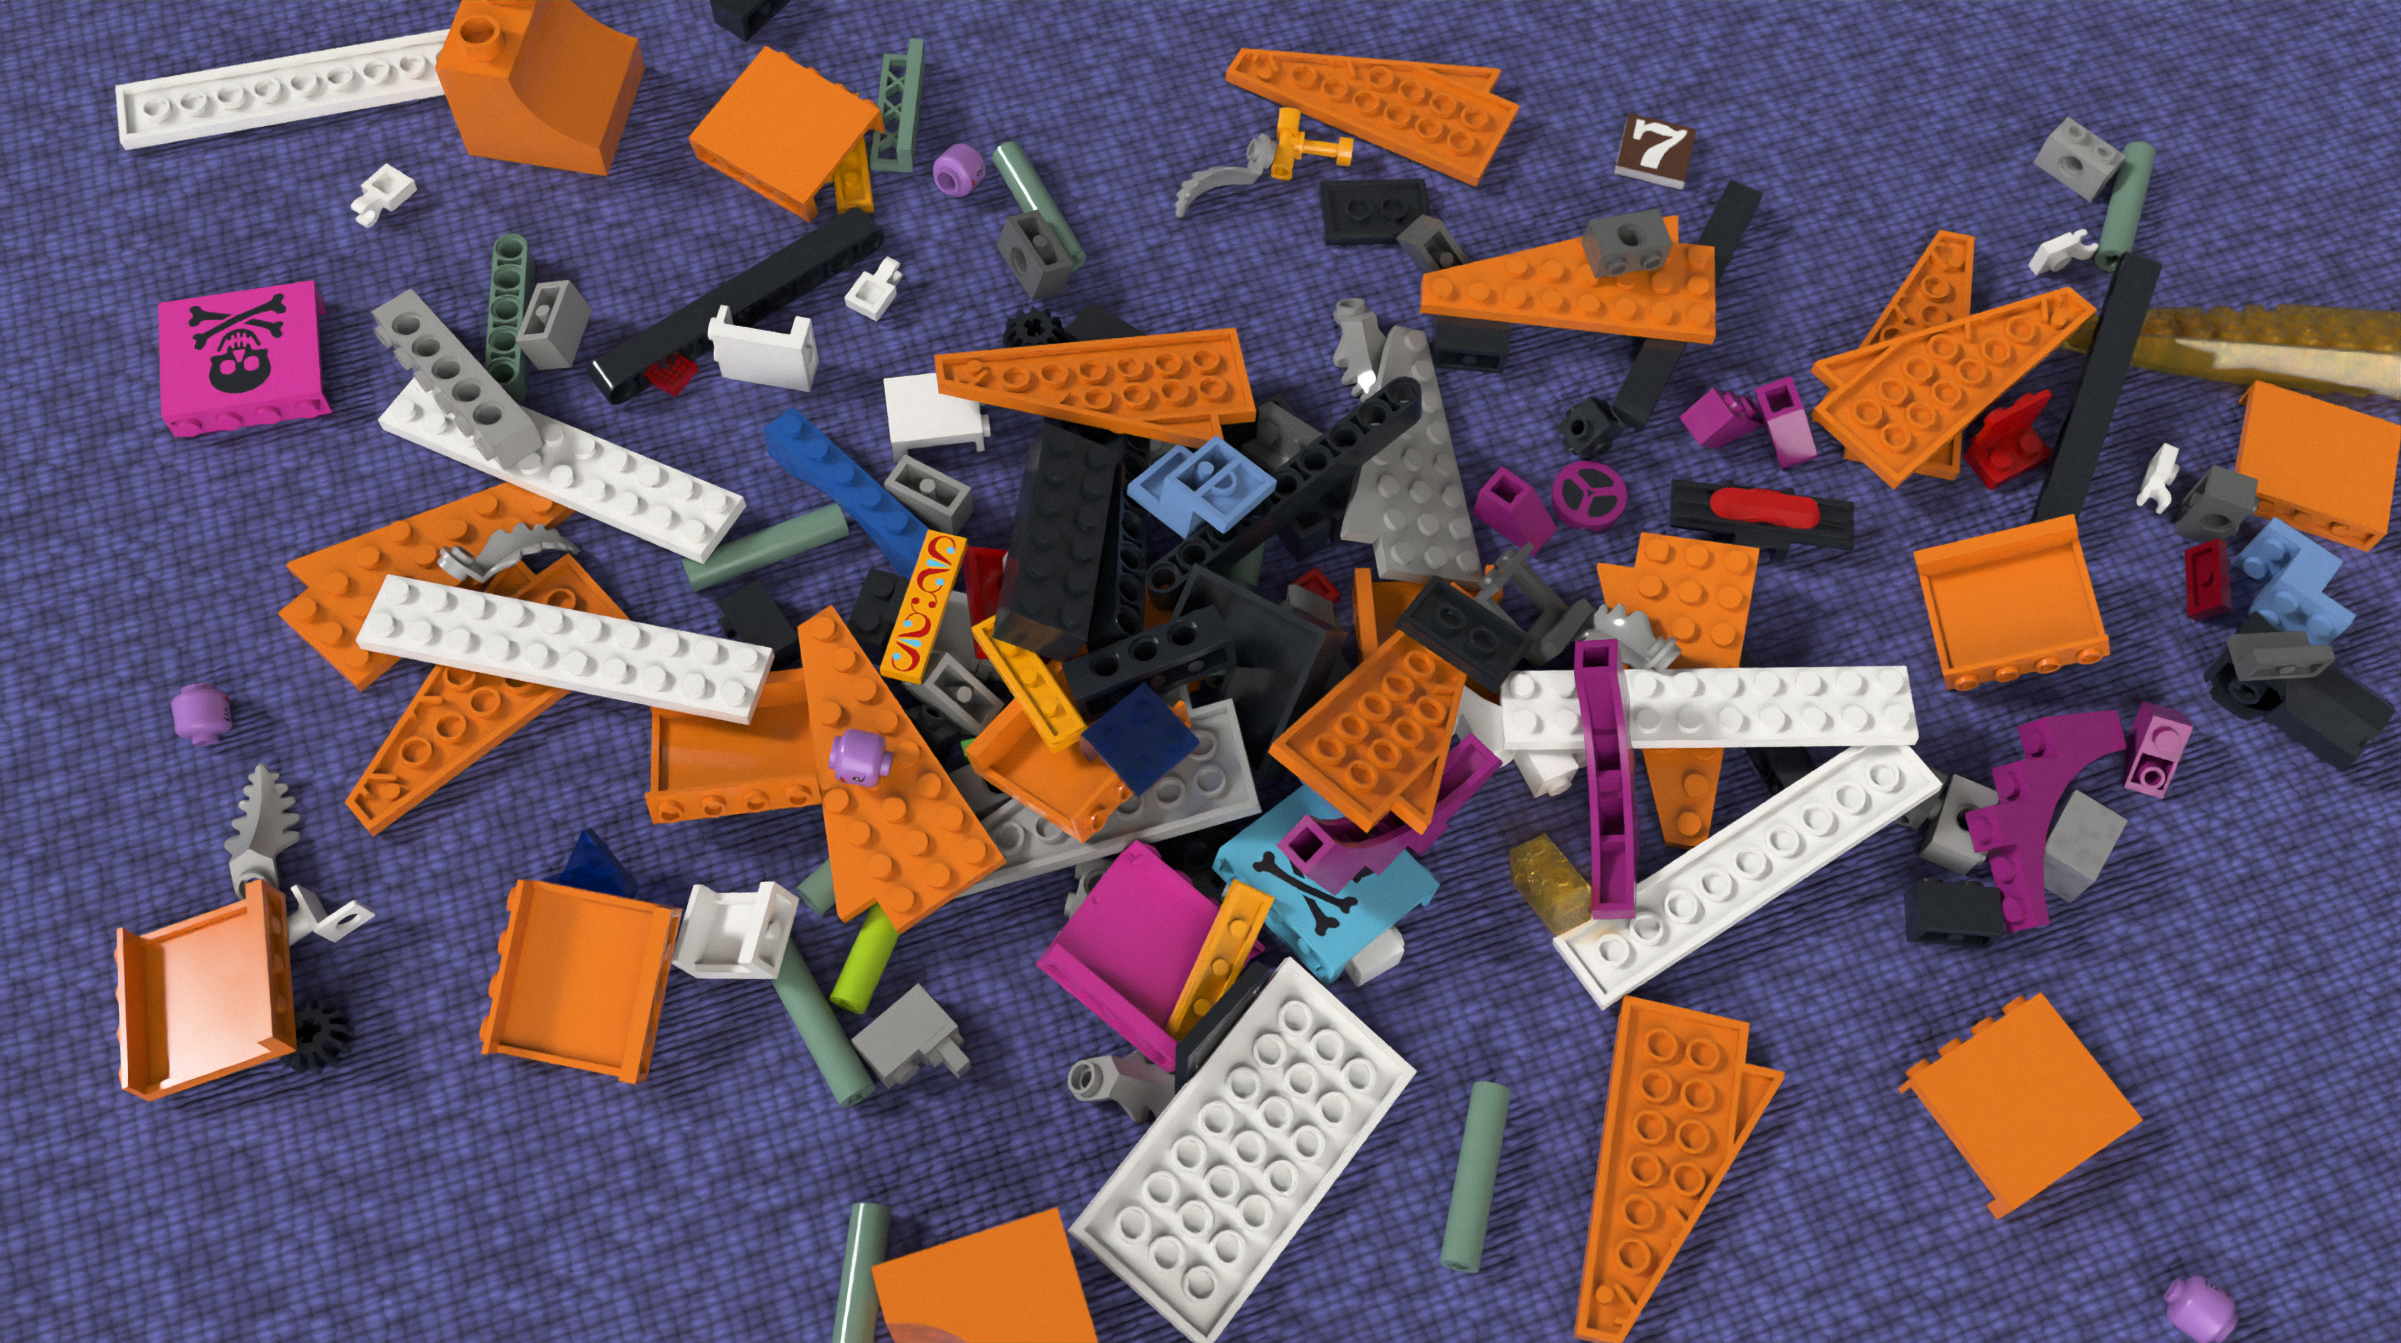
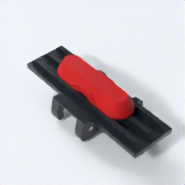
M1672 479L1670 527L1725 534L1729 536V539H1733V545L1772 548L1774 550L1770 556V563L1783 564L1789 551V543L1853 551L1854 502L1795 495L1793 488L1785 487L1784 491L1735 485L1734 481L1725 480L1723 485Z

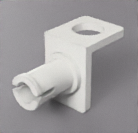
M296 884L291 890L299 903V910L287 917L289 947L312 931L335 943L373 918L375 913L372 908L357 900H353L328 917L316 894ZM357 914L351 921L337 925L343 918Z

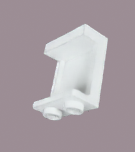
M720 306L717 318L712 317L710 320L708 338L713 340L714 360L719 363L723 378L810 392L819 363L810 318L796 316L789 335L736 326L733 324L729 306Z
M936 373L883 379L894 463H898L904 454L909 456L908 449L976 442L977 452L985 451L984 437H991L988 414L981 415L979 406L986 405L985 403L939 394Z
M761 882L758 892L716 893L703 884H695L675 944L672 964L695 978L777 979L799 898L776 882Z

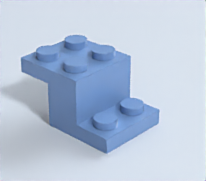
M1216 435L1195 453H1192L1182 445L1173 447L1128 485L1127 495L1186 540L1207 522L1225 534L1275 490L1277 480Z
M2274 516L2232 563L2243 570L2249 577L2265 585L2243 616L2248 618L2256 610L2287 632H2306L2311 646L2329 645L2350 626L2357 616L2322 593L2344 561Z

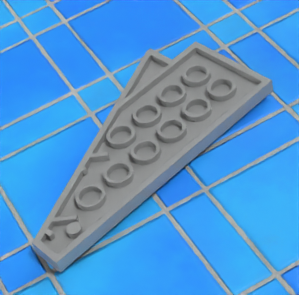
M1394 326L1386 337L1373 395L1397 377H1412L1421 385L1422 416L1415 425L1355 471L1340 533L1341 540L1372 544L1379 578L1427 584L1436 575L1448 584L1454 582L1462 589L1477 591L1480 589L1477 584L1484 575L1426 332Z
M1187 684L1155 696V698L1172 708L1179 700L1183 701L1190 719L1191 728L1184 740L1175 744L1162 758L1159 767L1154 772L1148 773L1135 787L1132 796L1112 812L1104 827L1097 833H1093L1084 844L1014 798L986 817L980 823L1007 863L954 899L1119 853L1136 839L1141 843L1151 844L1261 813L1251 767L1232 698L1193 709Z

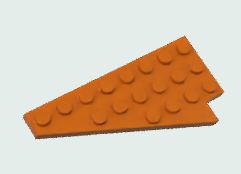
M1241 48L1227 69L1225 80L1286 107L1298 109L1302 114L1474 187L1478 186L1516 119L1520 105L1492 94L1494 87L1499 81L1501 70L1487 67Z
M505 482L288 562L286 564L288 570L308 589L285 606L278 614L289 627L355 688L362 692L402 658L360 649L356 642L357 636L387 574L481 592L491 583L496 574L484 583L469 575L464 581L454 578L437 563L442 556L440 550L443 546L453 549L455 545H459L469 551L474 557H477L484 549L490 536L499 529L511 533L518 523H524L529 530H533L535 524H543L545 530L549 531L559 526L575 510Z
M569 553L538 575H535L520 560L516 565L497 572L484 592L631 621ZM436 664L345 800V804L374 837L572 690Z
M1450 583L1451 586L1455 587L1471 599H1474L1473 596L1467 593L1456 583ZM1398 630L1272 743L1268 753L1366 833L1391 810L1422 836L1432 821L1467 675Z
M830 605L799 625L797 629L837 915L846 924L878 902L896 931L901 935L1007 862L834 607ZM849 728L883 735L887 743L886 751L894 752L889 777L880 776L878 783L872 788L842 783L836 779L835 770L828 768L835 736L842 737Z

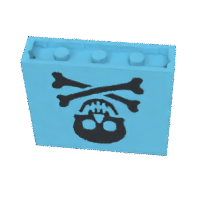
M1303 785L1220 847L1212 869L1229 886H1231L1233 879H1236L1275 897L1264 923L1327 988L1339 978L1346 963L1419 903L1424 907L1427 906L1440 884L1434 879L1431 871L1427 867L1420 865L1405 849L1379 876L1364 866L1336 896L1309 879L1276 845L1306 814L1318 819L1337 818Z

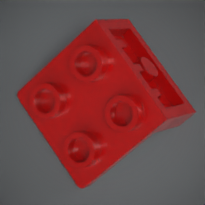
M2048 389L2036 395H2033L2032 392L2027 393L2006 410L2003 407L1995 409L1983 420L1985 425L1982 430L1971 438L1970 442L1972 445L1963 458L1990 491L2050 460L2053 452L2031 427L2052 396Z

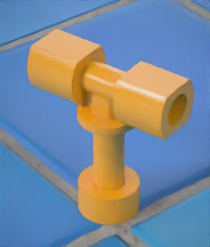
M1290 107L1280 108L1276 135L1279 145H1277L1276 154L1272 162L1271 177L1279 180H1290L1292 178L1294 159L1301 160L1302 153L1337 158L1336 165L1350 167L1354 138L1340 137L1339 144L1304 139L1305 132L1298 131L1301 111Z

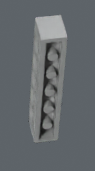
M411 288L371 311L378 324L374 332L381 343L387 349L391 346L395 348L393 353L406 371L410 368L415 371L413 375L426 393L431 390L435 393L433 398L445 415L450 413L455 415L453 419L459 430L466 438L473 435L476 439L474 443L477 449L487 461L494 459L503 470H506L544 446L532 419Z

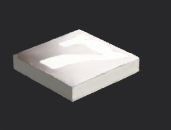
M1629 113L1614 174L1682 190L1687 176L1696 129Z

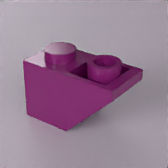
M1789 376L1755 388L1756 406L1759 409V414L1781 470L1818 458L1806 413L1792 377Z
M1715 388L1707 392L1679 417L1698 444L1711 449H1717L1757 430L1763 425L1756 415L1759 412L1758 407L1748 396H1739L1732 391L1725 392Z
M1501 466L1479 491L1472 514L1520 548L1530 541L1534 546L1533 550L1529 553L1532 557H1535L1555 534L1557 527L1534 488L1505 467Z
M2145 701L2142 702L2128 736L2122 780L2124 788L2164 798L2193 729V725L2183 712Z

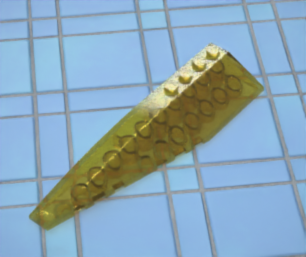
M2277 304L2275 311H2264L2265 307L2262 305H2247L2245 312H2237L2228 306H2214L2210 313H2204L2198 307L2148 308L2130 362L2131 366L2223 382L2252 385L2256 380L2283 388L2308 389L2318 394H2329L2331 391L2346 392L2356 397H2366L2368 394H2374L2401 400V312L2300 304ZM2094 314L2087 323L2059 347L2086 354L2099 315Z

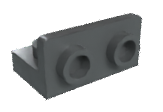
M1269 401L1259 406L1256 438L1243 444L1241 453L1272 473L1317 439L1322 433ZM1316 468V469H1313V470H1311V471H1314V472H1315V471H1320L1321 469H1320V468Z

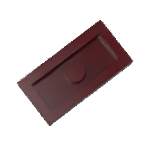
M2216 538L2184 550L2188 617L2198 622L2232 610L2231 577L2228 573L2230 560L2227 555V543L2220 538Z

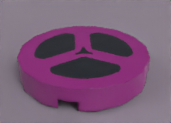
M1577 461L1565 466L1556 476L1551 490L1552 508L1559 519L1571 528L1581 530V528L1591 529L1590 532H1599L1612 527L1621 518L1628 499L1626 485L1618 473L1607 465L1594 461Z

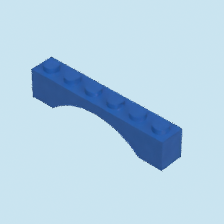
M791 407L764 428L768 454L793 477L817 487L838 503L874 540L897 573L911 580L928 528L794 407Z

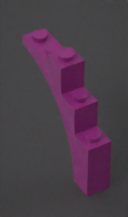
M1618 639L1575 641L1574 678L1583 725L1589 785L1592 849L1591 912L1593 920L1636 919L1640 819L1634 795L1635 758L1629 733L1630 696Z
M2117 710L2049 716L2017 726L2025 760H2019L1991 769L2000 804L1965 813L1974 852L1988 853L1996 888L2000 889L2001 909L2007 933L2050 924L2044 893L2043 865L2047 830L2059 798L2068 783L2085 765L2101 756L2127 749Z
M1470 733L1447 755L1432 821L1422 836L1391 810L1368 833L1347 817L1318 819L1306 814L1276 846L1305 876L1336 896L1364 866L1379 876L1407 846L1421 856L1449 828L1446 822L1499 769L1503 762L1475 735Z

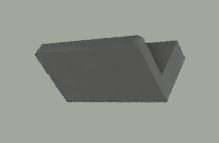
M2304 631L2233 634L2226 640L2239 681L2316 677L2336 660L2331 645L2311 646L2308 636Z

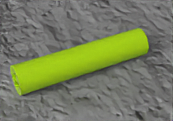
M878 902L870 907L829 997L830 1001L838 1007L856 1014H865L900 935Z

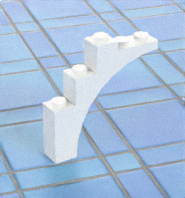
M1464 685L1452 736L1456 732L1462 741L1470 733L1475 735L1503 762L1499 768L1507 765L1514 759L1535 798L1549 793L1550 796H1555L1570 788L1572 785L1571 781L1577 770L1587 766L1585 749L1503 750L1501 706L1482 698Z

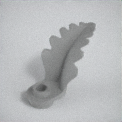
M1261 134L1257 139H1252L1247 150V159H1249L1247 168L1215 166L1209 167L1206 171L1194 172L1192 174L1194 179L1184 181L1181 185L1184 188L1176 194L1177 198H1179L1175 203L1176 217L1182 218L1193 200L1212 188L1224 185L1254 184L1259 176L1262 175L1263 169H1268L1272 164L1276 154V142L1270 140L1269 135Z
M1349 298L1337 302L1336 311L1333 313L1334 320L1342 329V337L1334 353L1333 362L1337 367L1348 368L1341 378V382L1344 385L1357 383L1351 391V395L1357 397L1362 394L1360 401L1364 402L1373 395L1387 338L1378 329L1376 314L1366 307L1365 300Z
M518 523L511 533H507L503 529L494 532L477 557H474L469 551L459 545H455L453 549L443 546L440 550L442 556L437 563L444 571L460 581H464L469 575L484 583L497 572L516 565L522 559V556L542 550H561L577 555L580 550L568 537H561L558 530L554 528L547 531L543 524H535L533 530H529L524 523Z
M1606 604L1601 605L1598 611L1593 609L1572 637L1575 641L1618 639L1623 664L1630 665L1634 669L1649 670L1653 667L1659 673L1666 669L1682 651L1675 644L1677 639L1674 636L1667 640L1662 636L1658 639L1655 638L1648 617L1644 612L1637 610L1626 617V610L1623 604H1617L1610 613Z
M263 762L256 766L255 773L248 776L253 785H246L243 792L250 800H241L239 802V809L246 812L247 816L236 818L232 821V827L239 831L240 835L230 837L224 843V848L232 854L229 861L235 894L241 901L246 899L245 884L250 883L251 878L254 877L263 879L279 890L275 858L278 853L299 841L301 836L299 832L287 830L300 821V814L284 812L295 804V797H282L289 789L288 784L285 782H275L280 777V774L270 771L268 765Z
M1139 1050L1124 1058L1108 1055L1078 1061L1073 1065L1068 1075L1069 1089L1078 1100L1086 1103L1104 1100L1117 1101L1137 1124H1143L1147 1121L1149 1111H1152L1157 1119L1176 1096L1174 1091L1175 1071L1167 1074L1156 1064H1152L1151 1060Z

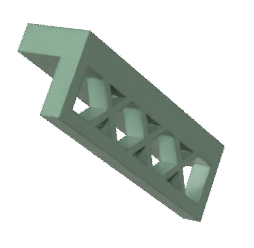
M910 38L908 55L884 53L877 106L881 111L884 125L894 118L900 123L899 130L893 134H890L886 129L883 134L874 130L870 158L871 170L909 173L914 171L926 68L924 39ZM891 66L906 67V74L897 79L890 72ZM900 91L903 94L902 102L894 106L887 98ZM890 146L897 150L898 159L880 158V153Z

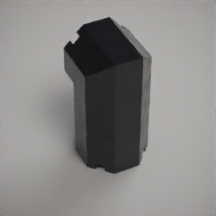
M2255 610L2239 626L2234 634L2287 631ZM2226 644L2203 674L2205 682L2207 683L2211 680L2213 685L2209 691L2213 701L2239 719L2251 720L2253 715L2264 716L2261 722L2272 723L2340 772L2365 751L2362 747L2369 740H2375L2396 711L2394 704L2334 663H2331L2316 677L2239 681L2228 645Z

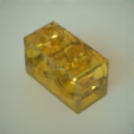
M1545 833L1509 850L1511 883L1555 937L1591 920V887Z

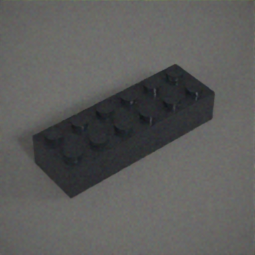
M1046 423L1027 452L992 638L1061 663L1072 660L1085 644L1088 638L1118 451Z

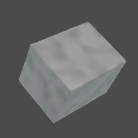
M2075 790L2054 810L2047 830L2043 859L2044 888L2071 903L2095 882L2128 820L2080 791Z

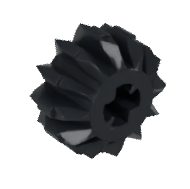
M1034 306L1031 307L1030 313H1025L1018 309L1016 318H1008L1006 330L1003 334L1005 348L1065 343V331L1062 328V321L1059 316L1051 317L1048 308L1041 313L1037 312Z
M307 999L304 1011L294 1007L297 1051L280 1056L279 1059L286 1065L292 1064V1069L299 1074H304L310 1068V1071L315 1075H322L325 1063H329L333 1068H339V1060L336 1056L339 1053H352L351 1047L345 1041L356 1035L355 1030L350 1025H347L350 1021V1016L344 1010H337V1006L331 1001L325 1000L319 1006L315 1000Z

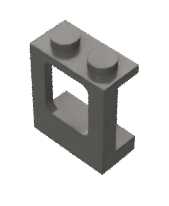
M1529 541L1517 551L1510 547L1496 560L1495 564L1499 568L1497 570L1493 568L1478 582L1477 585L1481 590L1473 600L1534 640L1524 657L1538 669L1563 651L1594 608L1584 598L1568 607L1524 561L1534 548ZM1509 578L1539 608L1540 614L1527 632L1523 631L1491 597L1504 586Z

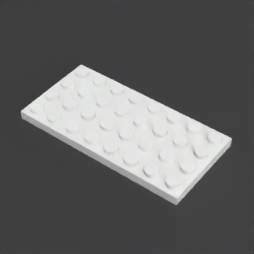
M1292 957L1285 958L1246 1010L1188 1083L1184 1084L1070 1227L1068 1232L1193 1343H1214L1417 1071Z

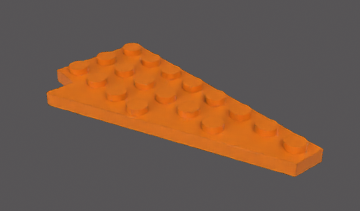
M1671 215L1662 219L1673 244L1664 266L1655 270H1639L1627 272L1617 277L1604 276L1595 278L1581 244L1582 236L1423 274L1420 313L1712 345L1716 337L1715 249L1713 246L1679 243L1678 216Z
M1939 230L1859 348L1970 316L1975 236ZM1831 389L1828 391L1824 399H1826L1831 393H1833ZM1962 432L1915 473L1954 481L1960 469ZM1844 446L1843 459L1862 462Z
M2068 286L1818 360L1814 363L1810 372L1830 388L1833 393L1813 409L1811 417L1895 490L2094 316L2097 309Z
M1236 327L934 355L939 394L1107 429L1115 434L1126 433L1200 449L1216 435L1224 440L1220 425L1255 422L1256 408Z
M1641 532L1635 567L1598 562L1597 573L1609 613L1617 604L1625 606L1626 617L1634 611H1642L1647 615L1656 639L1660 636L1665 640L1671 636L1677 639L1675 644L1682 651L1666 669L1739 668L1760 548ZM1623 664L1624 670L1634 669L1630 665ZM1725 747L1641 748L1665 846L1687 850L1693 849L1707 840L1710 835Z
M1628 995L1622 997L1573 1333L1574 1338L1596 1343H1622L1782 1083L1785 1072L1745 1063L1749 1022Z

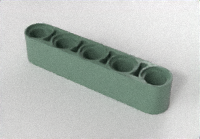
M510 233L499 237L493 247L485 369L509 396L519 404L523 402L528 393L530 359L515 340L534 293L536 268L527 241L519 234Z

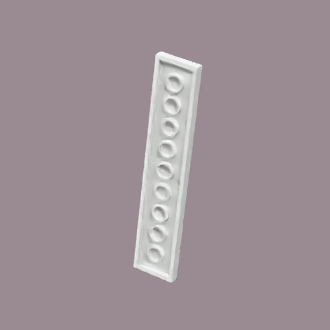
M450 29L117 85L115 88L120 142L125 150L445 95L435 70V65Z
M415 377L378 419L382 429L701 564L707 561L746 507L744 498L738 494L519 405L521 409L534 422L544 446L506 470H503L494 459L487 461L481 455L474 443L476 439L473 435L466 438L454 422L453 418H455V415L453 413L445 415L433 398L435 393L432 390L426 393Z
M387 574L356 639L360 649L745 725H750L775 657L773 649L390 574Z
M1907 666L1664 669L1661 673L1655 669L1624 670L1630 696L1629 733L1632 748L1915 745L1919 738ZM1574 670L1512 671L1499 689L1503 750L1585 749Z
M1909 745L1851 746L1638 883L1636 891V919L1593 920V916L1590 914L1553 938V945L1603 1011L1620 1000L1624 995L1643 985L1939 792L1943 784Z

